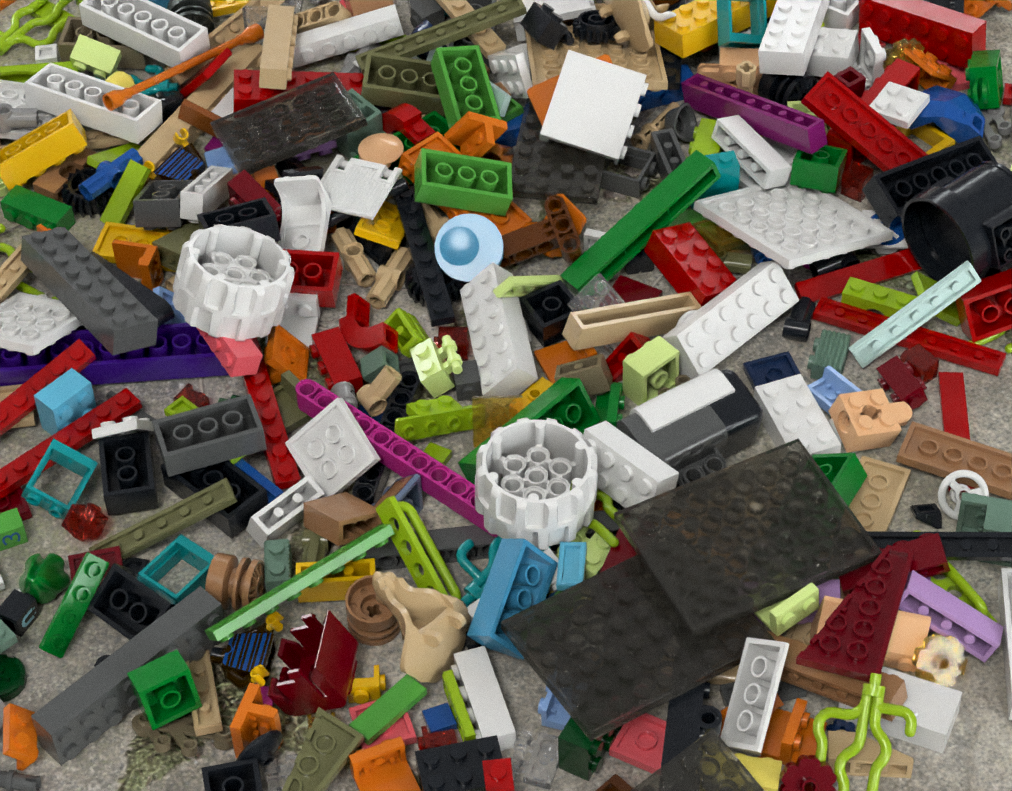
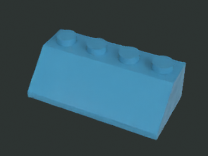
M501 539L467 636L480 645L485 646V648L524 660L529 644L523 643L520 635L542 610L558 562L526 539Z

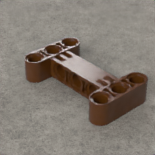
M553 195L545 200L544 207L547 219L502 235L504 255L500 267L510 266L556 248L560 249L563 259L568 263H574L583 254L578 233L562 197ZM556 208H559V209H560L559 211H556V212H553V211H552V210H554V209H556ZM561 228H568L565 231H559ZM569 247H576L573 250H567Z

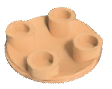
M387 133L370 135L363 139L358 146L359 159L384 164L388 168L404 152L402 141L398 137Z

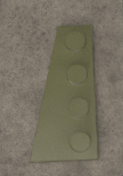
M318 707L311 728L309 727L303 747L298 752L294 761L295 765L291 774L287 777L282 791H326L349 761V755L354 754L364 741V735Z

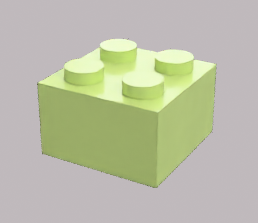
M657 336L653 340L646 342L643 347L633 354L631 353L623 360V394L637 405H640L658 396L659 389L664 387L674 388L675 379L679 376L680 351L662 337Z

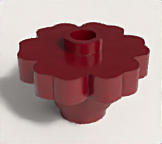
M800 755L796 763H786L779 775L783 782L779 787V791H836L833 784L836 782L837 777L830 764L825 761L820 762L816 755Z

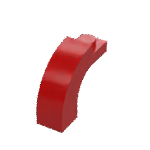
M401 103L382 114L384 132L393 135L399 131L414 145L436 133L422 119V112L410 104Z
M356 293L348 295L347 315L339 319V327L345 341L365 355L381 345L395 354L398 353V332L384 322L369 327L370 303Z

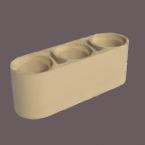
M332 1L294 14L298 15L297 34L352 17V14L338 1Z

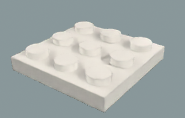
M336 398L285 442L304 476L309 475L324 491V497L342 493L381 460L343 398Z

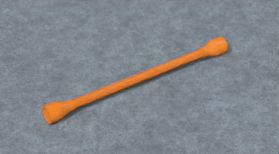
M257 23L248 26L241 34L230 41L132 87L112 90L104 94L102 97L103 103L108 110L113 111L139 92L216 57L226 47L233 49L239 45L256 43L264 38V31Z

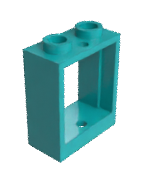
M716 0L718 46L758 49L767 28L766 0ZM731 1L750 2L751 34L732 33Z
M53 438L21 497L25 498L33 506L44 508L51 516L67 520L98 462ZM49 459L83 477L68 505L34 487Z
M180 534L138 574L179 603L201 586L205 589L208 569L214 555ZM184 560L200 572L177 594H174L159 584L158 581L177 563Z

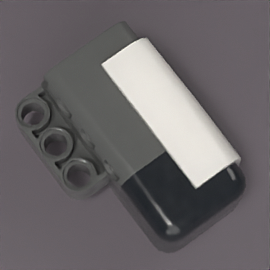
M712 369L634 407L628 416L618 420L616 428L679 472L671 508L688 499L691 494L698 496L721 483L726 469L725 458L749 447L755 442L763 418V410L734 371Z

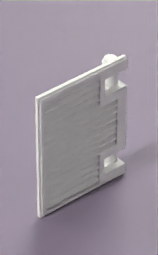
M337 154L322 177L321 183L332 201V211L373 220L396 181L402 178L401 173L403 170L395 167L392 171L384 164L352 157L349 161H346L342 155Z

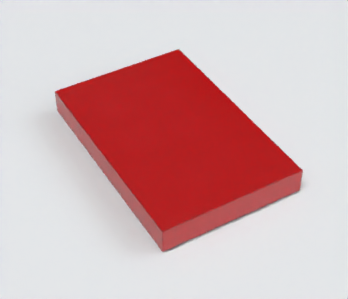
M228 47L197 71L179 90L184 95V99L205 83L232 55Z

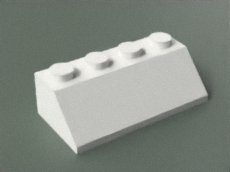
M746 638L718 745L740 753L761 756L789 643Z

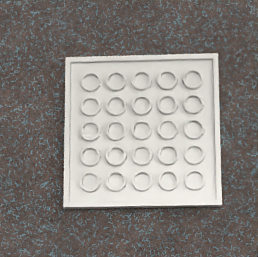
M791 176L788 177L785 186L764 190L758 184L694 201L693 209L702 214L704 218L713 221L718 227L732 233L734 237L743 240L751 248L762 252L767 258L773 259L785 269H794L795 267L812 264L815 261L829 259L836 255L847 254L848 252L864 249L872 245H879L882 242L892 240L894 233L891 229L830 193H822L811 188L801 189L796 185H791Z

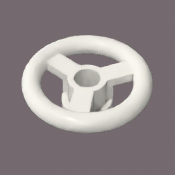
M954 471L946 476L939 486V505L942 511L954 520H958L961 503L959 493L964 490L966 493L989 497L986 482L979 474L973 471ZM962 477L970 478L978 484L979 488L970 489L964 484L957 483L955 479ZM948 486L951 487L949 492L950 498L953 502L956 503L954 511L948 506L946 502V490Z

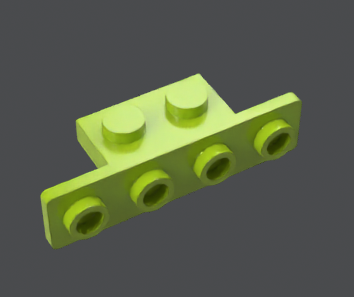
M446 395L431 400L420 399L414 403L406 404V413L409 416L395 420L394 433L406 441L481 428L485 425L486 405L480 403L462 407L451 396Z

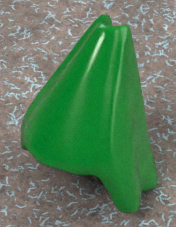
M40 553L30 556L25 562V572L19 579L20 591L34 596L38 604L53 601L60 592L70 585V576L64 571V560L55 553H49L45 559L42 558Z

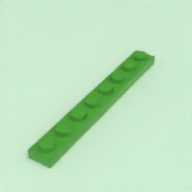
M379 524L204 631L209 640L220 641V643L229 640L235 635L233 632L240 627L245 629L257 622L256 618L263 613L268 615L279 609L278 604L285 600L292 601L302 594L301 590L308 586L313 588L324 581V576L329 573L333 575L345 569L344 564L351 560L357 561L367 555L366 551L370 548H378L385 545L389 541L387 538L395 534L391 525Z

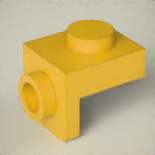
M374 665V677L354 678L351 693L348 695L349 703L364 704L378 700L381 697V691L386 690L385 674H380L379 665Z

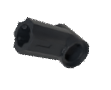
M851 251L847 254L815 261L809 264L812 277H816L859 264L860 261Z
M802 296L794 304L790 317L787 316L784 323L783 338L807 342L813 312L816 308V303L811 298Z

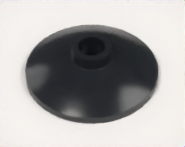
M273 730L259 736L240 753L236 761L257 757L259 766H268L275 759L273 754L277 751L283 740L282 733L278 730Z

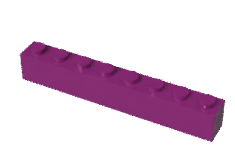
M698 73L681 83L684 102L689 103L692 109L718 119L739 115L759 135L809 154L817 152L827 144L823 119Z

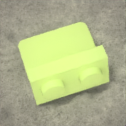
M781 573L745 598V606L778 637L819 608V589L812 582L801 588L787 574Z

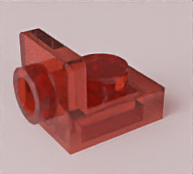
M421 726L422 736L417 737L419 750L457 743L454 729L428 733L427 726Z

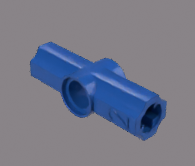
M131 148L112 162L108 160L101 162L96 169V173L78 185L83 197L91 201L110 187L115 189L130 159L141 165L144 164L143 158L139 155L138 151Z

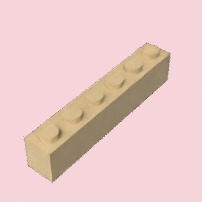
M268 5L260 63L259 88L286 90L287 81L292 80L298 28V15H294V6Z
M684 292L570 312L562 335L575 351L622 342L630 332L646 337L667 334L676 327L679 318L684 313L690 310H698L702 306L691 292Z

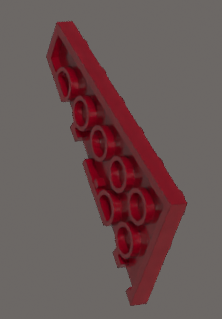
M887 545L873 562L864 578L861 577L856 583V587L851 594H847L825 621V625L820 632L812 637L807 648L799 653L796 657V664L866 682L870 681L871 673L881 674L912 565L914 551Z

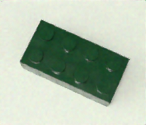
M608 656L558 737L559 769L587 781L590 780L594 772H599L605 753L609 752V748L629 717L628 715L633 708L637 709L640 704L641 696L639 695L641 680H639V667L613 656Z

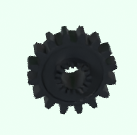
M599 10L585 11L578 16V19H574L573 22L574 37H580V41L587 40V43L593 41L599 44L602 41L604 43H608V40L615 41L614 35L620 32L621 29L613 15L602 19L598 13Z

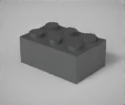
M150 180L133 200L136 227H143L144 230H155L158 227L176 230L182 227L187 219L180 218V192L194 180Z

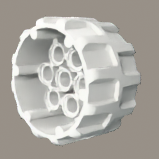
M217 224L207 229H198L191 234L190 241L182 245L173 283L174 295L172 301L174 307L182 313L186 323L208 333L209 336L215 338L226 337L235 339V341H245V339L255 337L263 338L269 335L273 326L277 327L283 319L295 274L294 268L290 266L291 256L287 250H283L275 242V239L253 231L248 227Z
M521 418L506 427L496 428L491 432L488 443L481 445L476 454L475 510L484 516V527L490 534H497L503 539H526L540 550H547L549 546L560 544V542L575 540L576 533L583 526L588 527L593 520L594 503L597 496V454L593 447L587 446L580 431L576 428L570 429L559 424L556 419L529 420L528 418Z

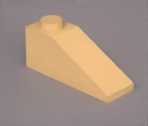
M845 730L828 731L826 762L830 764L833 772L837 756L853 743L856 732H847ZM866 737L862 750L846 763V774L851 776H869L871 765L880 754L879 742ZM892 749L890 760L881 771L880 777L911 778L913 758Z

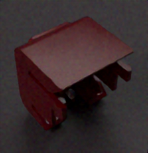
M327 611L323 621L324 626L317 620L315 614L302 615L301 620L306 625L290 628V633L301 645L295 641L281 638L277 656L288 667H282L279 680L274 677L271 678L267 694L284 713L291 716L316 713L318 707L325 711L344 707L347 696L352 690L357 667L356 656L359 643L331 611Z

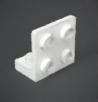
M290 293L283 319L279 324L308 348L309 345H312L311 334L316 333L320 317L318 295ZM268 335L265 338V346H267Z

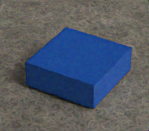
M448 702L422 711L423 719L431 737L457 729V723Z

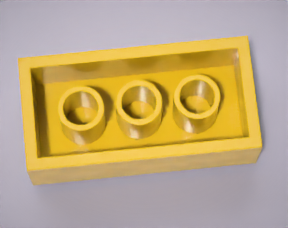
M71 109L65 111L0 149V178L8 190H11L16 185L22 187L26 184V180L33 176H41L50 166H58L69 155L79 154L85 149V146L88 145L86 133Z

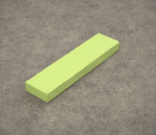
M560 275L509 276L493 292L497 298L522 297L556 281L561 280L563 282Z

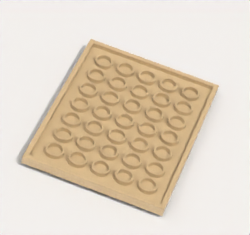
M605 3L594 4L596 10L606 6ZM574 19L562 21L572 33L574 43L567 45L559 41L554 50L538 43L524 28L532 87L560 75L567 52L571 50L593 58L607 54L614 65L647 75L645 83L649 84L647 90L652 92L668 90V80L660 46L655 43L653 30L650 31L654 41L653 46L646 52H638L632 47L630 41L617 43L616 40H608V43L602 41L599 44L593 41L587 43V40L580 41V37L575 38L573 34Z

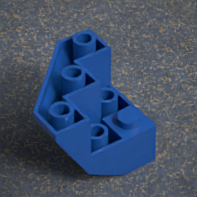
M938 85L921 91L930 95V102L909 127L911 130L934 122L957 143L979 135L983 138L985 118L978 105L974 104V101L968 95Z

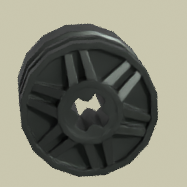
M170 0L168 2V10L208 28V34L215 29L210 0Z

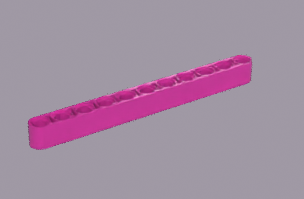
M311 379L301 380L295 387L298 408L312 418L318 415L336 398H340ZM345 401L380 457V463L402 477L413 474L420 475L421 486L424 492L490 534L484 527V516L475 510V485ZM490 534L491 536H494V537H497V536H498L497 534Z

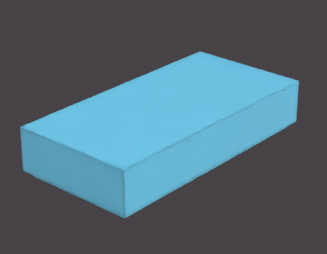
M560 542L556 581L557 591H584L587 555L586 542Z

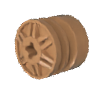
M217 553L213 557L208 569L205 590L221 603L223 610L228 609L232 603L233 610L236 612L262 596L265 581L264 562L259 559L251 561L250 558L244 557L238 563L235 555Z
M373 575L357 579L348 588L345 595L348 629L358 642L369 646H380L391 642L400 633V627L397 619L388 607L376 600V593L372 585Z

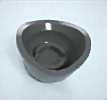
M683 103L666 114L665 129L673 128L678 140L685 142L694 141L695 126L698 127L694 111L689 103Z

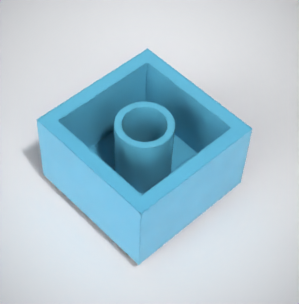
M73 368L34 395L41 426L50 435L57 433L97 407L91 382Z

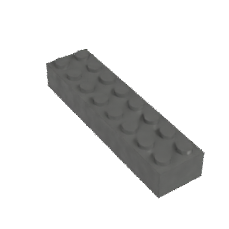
M56 227L52 230L33 232L32 234L22 236L21 261L112 355L156 345L158 319L65 227Z
M201 586L31 715L41 747L62 766L68 760L75 758L87 745L98 740L100 735L110 727L117 725L124 716L132 710L139 708L127 675L128 672L176 649L185 662L188 660L189 663L198 661L204 656L206 650L219 645L220 641L209 640L204 630L224 619L221 603Z

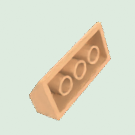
M824 595L811 623L810 640L815 634L820 632L825 625V621L843 599ZM898 611L883 666L896 668L903 672L916 671L923 658L931 623L930 616Z

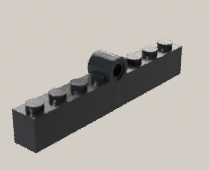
M678 623L658 791H699L700 775L695 774V768H701L703 751H697L698 744H713L720 738L721 712L713 706L703 705V698L709 699L710 682H705V677H711L713 660H707L708 654L714 655L715 638H710L711 627Z

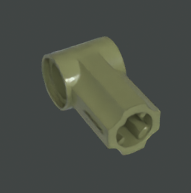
M720 244L710 245L730 272L746 274L751 270L753 255L730 252L725 246Z
M304 528L301 562H318L325 558L326 553L330 552L331 541Z

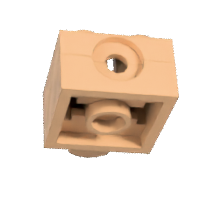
M720 47L719 64L700 63L697 67V73L737 88V64L742 63V61H751L752 64L756 65V82L753 86V94L758 95V85L763 75L759 71V49Z
M883 388L839 394L828 410L847 453L891 446L902 431L901 427L908 423L913 414L911 407L904 401L889 403Z

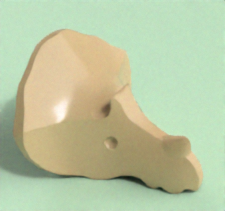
M376 571L372 578L376 600L386 605L395 616L401 630L402 640H404L400 671L410 675L419 682H438L442 679L443 672L451 670L450 666L454 665V653L461 652L463 649L466 631H468L470 625L468 608L463 601L454 596L446 595L430 588H414L408 585L404 578L396 577L393 572L382 573Z

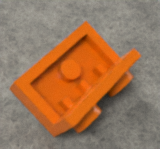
M9 703L3 708V755L17 759V770L23 771L37 760L39 753L37 733L31 715L35 712Z

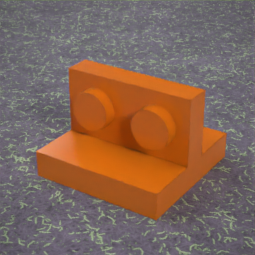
M468 111L444 134V137L451 144L460 146V152L463 155L481 158L495 145V141L508 130L507 121Z
M280 325L277 327L273 326L268 335L267 347H265L264 362L271 384L274 385L281 382V374L288 370L300 381L307 379L309 348Z
M249 683L230 725L236 758L259 736L273 730H278L282 733L278 709L263 704L261 688L258 684Z
M797 698L792 712L776 709L772 712L761 756H758L759 758H773L774 760L782 761V765H786L788 762L796 763L800 755L809 756L816 754L817 742L813 734L814 719L810 718L811 713L806 712L807 700ZM827 722L824 723L825 732L827 729Z

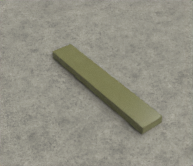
M224 478L88 549L89 551L120 546L122 560H125L238 501L227 478Z

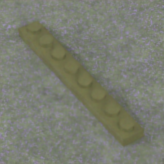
M500 0L369 50V52L412 58L527 14L526 7L522 0ZM368 51L355 56L363 76Z

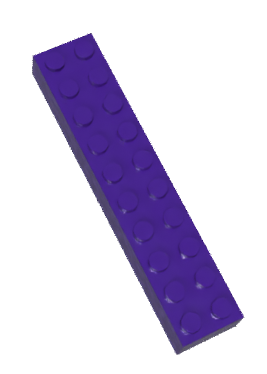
M188 323L163 324L157 328L156 345L112 355L89 330L71 331V334L63 336L55 344L47 346L39 354L33 356L26 355L23 352L8 351L5 348H0V387L24 384L78 339L96 356V359L79 372L92 385L229 375L214 352L211 351L205 339L200 335L198 329L190 326Z

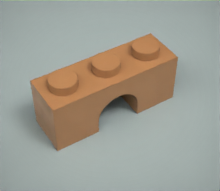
M85 147L81 153L71 154L66 157V160L60 165L50 166L44 174L32 183L34 192L64 203L61 190L63 185L68 183L66 178H68L69 173H75L76 169H84V165L87 168L92 167L87 164V157L97 152Z

